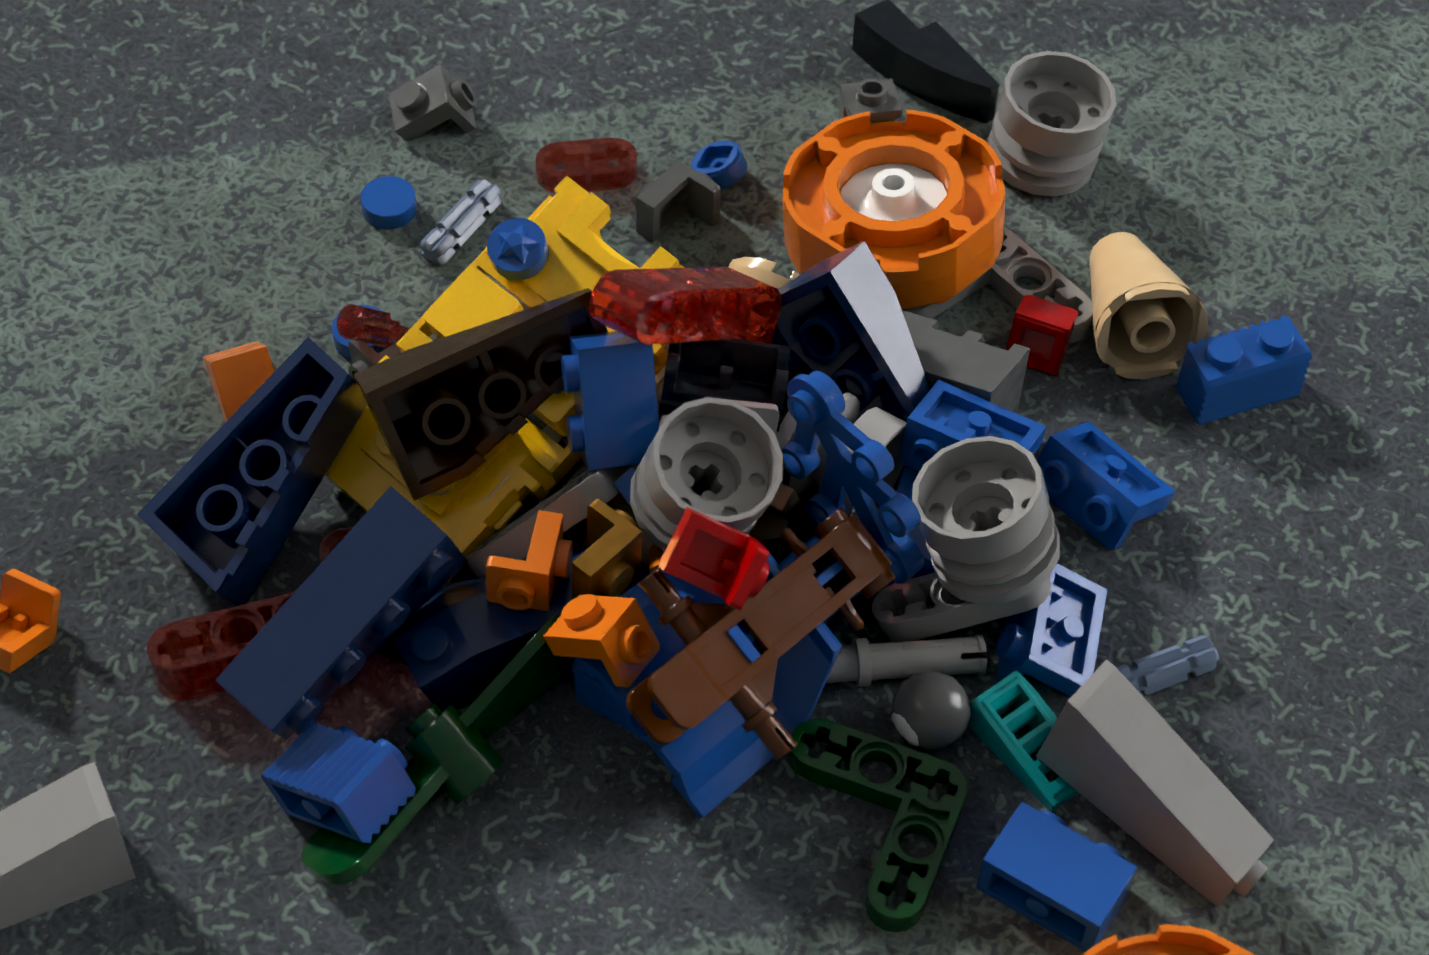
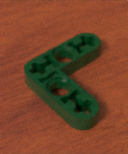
M814 718L808 719L806 723H800L791 735L798 744L789 751L791 767L798 775L809 781L897 812L869 880L865 907L868 917L881 929L891 932L909 930L918 923L924 913L964 809L968 787L965 775L957 766L950 762L827 719ZM817 741H823L828 744L827 752H822L819 759L809 757L808 748H813ZM846 750H852L849 771H844L841 769L842 760L845 761ZM868 761H884L892 767L895 776L886 783H872L863 777L860 768ZM906 770L914 772V779L910 783L909 793L901 791L904 786ZM936 783H942L947 786L946 794L941 797L939 802L928 798L929 790H932ZM907 834H923L932 841L935 850L927 857L914 858L902 851L899 841ZM901 872L906 876H910L907 883L905 902H901L898 909L894 910L885 906L886 896H890L893 893L898 880V874Z

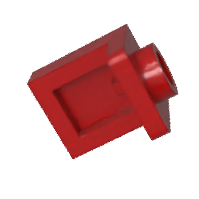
M687 507L658 566L664 572L721 597L727 605L742 610L748 597H756L766 582L770 567L767 562L769 551L755 538Z

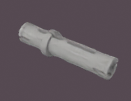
M982 635L869 644L867 638L852 639L851 645L841 647L826 683L854 681L856 687H868L871 685L872 680L910 678L916 673L936 671L945 675H984L987 670V658H961V655L963 653L987 652L985 640Z

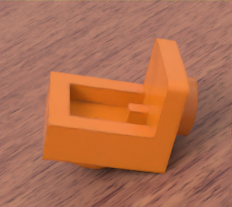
M538 510L526 561L499 556L488 557L485 568L486 597L488 601L500 603L505 607L515 610L531 608L549 611L557 577H568L573 554V541L563 539V514Z
M11 569L2 575L0 591V669L9 674L46 649L56 639L61 592L57 588L16 569Z
M579 594L565 605L561 616L543 635L554 656L602 660L613 683L617 687H630L660 649V644L636 598Z

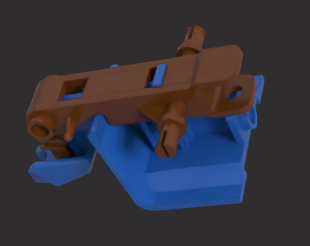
M842 507L812 530L815 535L805 543L800 541L790 528L782 529L781 537L793 552L779 564L769 553L767 562L770 567L766 582L756 597H748L742 610L727 605L721 597L664 572L660 567H657L622 594L620 597L636 598L660 644L657 654L630 687L615 686L602 660L574 657L590 679L595 676L623 710L625 721L632 733L642 741L647 742L674 776L671 783L699 819L707 815L772 758L777 761L798 744L791 737L792 732L797 725L802 722L806 723L810 719L842 647L841 643L824 622L840 611L853 629L861 630L864 622L855 611L851 600L860 593L868 600L896 578V575L889 568L893 564L891 559L855 514L849 517Z

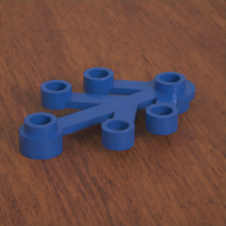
M813 371L809 375H797L787 385V406L797 423L794 440L781 449L783 467L791 476L801 480L820 466V457L816 451L818 439L827 454L821 490L805 504L808 516L818 526L841 507L846 512L843 503L845 493H847L861 523L893 562L889 568L896 575V578L887 586H891L894 583H905L924 566L921 550L914 540L907 535V533L920 524L921 516L916 505L908 497L898 494L882 480L894 469V461L891 454L880 442L871 440L841 414L845 410V400L837 384L828 375L820 371ZM846 446H848L854 452L851 453L850 451H848ZM874 501L877 502V503L880 505V507H879L878 509H877V507H876Z

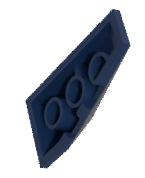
M865 241L822 260L747 310L767 343L791 347L788 370L791 373L799 368L807 375L813 371H820L828 375L837 384L842 394L850 393L860 401L859 418L868 409L877 407L907 422L910 414L930 391V386L895 290Z
M589 547L573 551L568 577H557L549 611L531 608L515 610L505 607L500 603L488 601L486 597V575L441 587L393 634L394 642L420 690L432 704L435 703L443 711L451 704L459 709L476 699L548 620L561 614L565 605L572 600V562ZM642 560L641 568L634 573L630 584L618 597L650 574Z

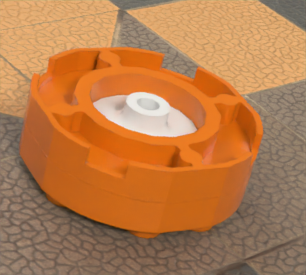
M906 110V121L870 123V111L847 116L832 122L795 149L785 167L782 198L784 240L788 256L800 274L822 260L865 241L895 290L901 309L948 302L989 270L999 256L1004 237L1005 187L1002 179L1001 161L994 149L984 139L943 116L916 110Z

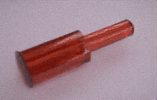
M354 304L345 306L337 317V329L343 338L381 347L393 345L392 340L399 341L411 328L400 325L399 321L391 320L390 313Z

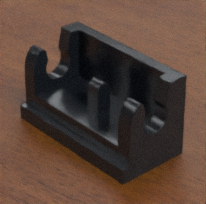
M671 328L659 414L669 415L686 402L706 397L770 403L777 405L779 410L776 431L779 432L789 375L788 365L791 347Z

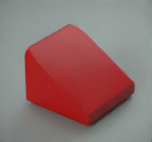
M1025 295L1015 312L1006 350L1008 351L1014 343L1030 348L1027 367L1057 377L1076 323L1078 311L1033 295Z

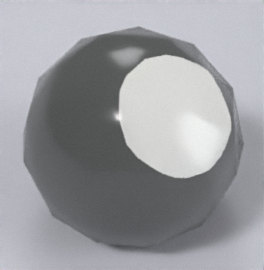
M936 671L916 673L903 681L894 695L891 706L892 721L898 732L910 745L924 750L945 749L962 737L970 721L971 702L965 690L955 678Z

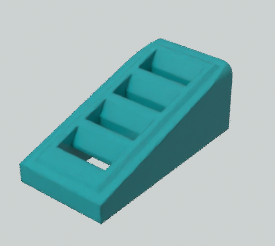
M1016 670L972 701L968 727L1050 812H1053L1079 792L1060 776L1050 783L1045 774L1051 771V769L1040 759L1033 761L1029 756L1043 745L1057 717L1035 688ZM1011 708L1014 709L1013 712L1001 719V715ZM1029 724L1033 730L1017 740L1014 733Z

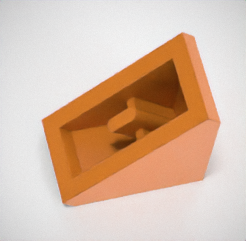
M259 341L203 356V362L225 422L274 373L268 348Z

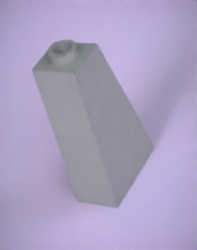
M1106 659L1067 701L1036 757L1217 907L1221 905L1232 890L1244 898L1267 871L1268 867L1259 858L1274 839L1118 668Z
M95 762L74 770L0 811V929L136 878Z

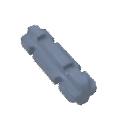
M480 179L466 192L468 196H463L436 225L439 230L437 228L432 229L421 241V255L425 260L431 261L437 266H442L456 253L453 247L460 248L486 220L483 214L489 216L501 204V190L496 184H491L486 179Z
M1198 636L1184 641L1183 649L1178 645H1174L1132 661V668H1129L1126 664L1120 665L1117 668L1141 692L1142 696H1146L1188 680L1187 673L1191 672L1193 676H1199L1214 670L1219 655L1209 637Z

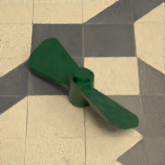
M561 614L554 616L540 628L463 714L453 704L441 711L433 703L405 729L413 739L404 748L413 758L407 762L408 766L404 770L416 787L415 797H407L406 806H398L397 815H390L389 823L381 824L380 834H372L371 843H362L325 828H321L314 833L305 844L301 855L303 863L314 875L332 885H341L357 879L369 870L439 787L456 804H459L500 767L504 760L486 740L560 682L572 669L575 658L554 656L543 637Z

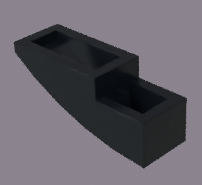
M884 0L855 14L852 50L874 70L887 79H892L898 87L949 112L985 124L994 119L1000 84L936 21L919 29L891 0Z

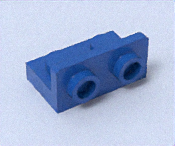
M938 380L907 419L899 461L901 464L920 472L923 464L942 448L967 438L986 436L1013 440L1034 455L1042 444L1046 426Z
M1090 421L1050 435L1037 459L1043 473L1049 500L1109 550L1116 549L1122 545L1135 522L1165 510L1176 492Z
M1057 563L1050 576L1051 592L1047 599L1032 610L1007 616L1005 629L996 645V656L999 657L995 680L999 682L1017 670L1022 676L1027 674L1072 697L1094 673L1107 589Z

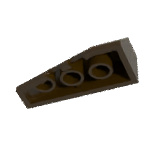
M589 288L411 348L354 374L381 436L414 501L473 473L486 461L483 457L509 433L512 435L516 434L528 423L526 418L553 393L560 394L564 390L561 356L571 355L569 336L608 332L592 291Z

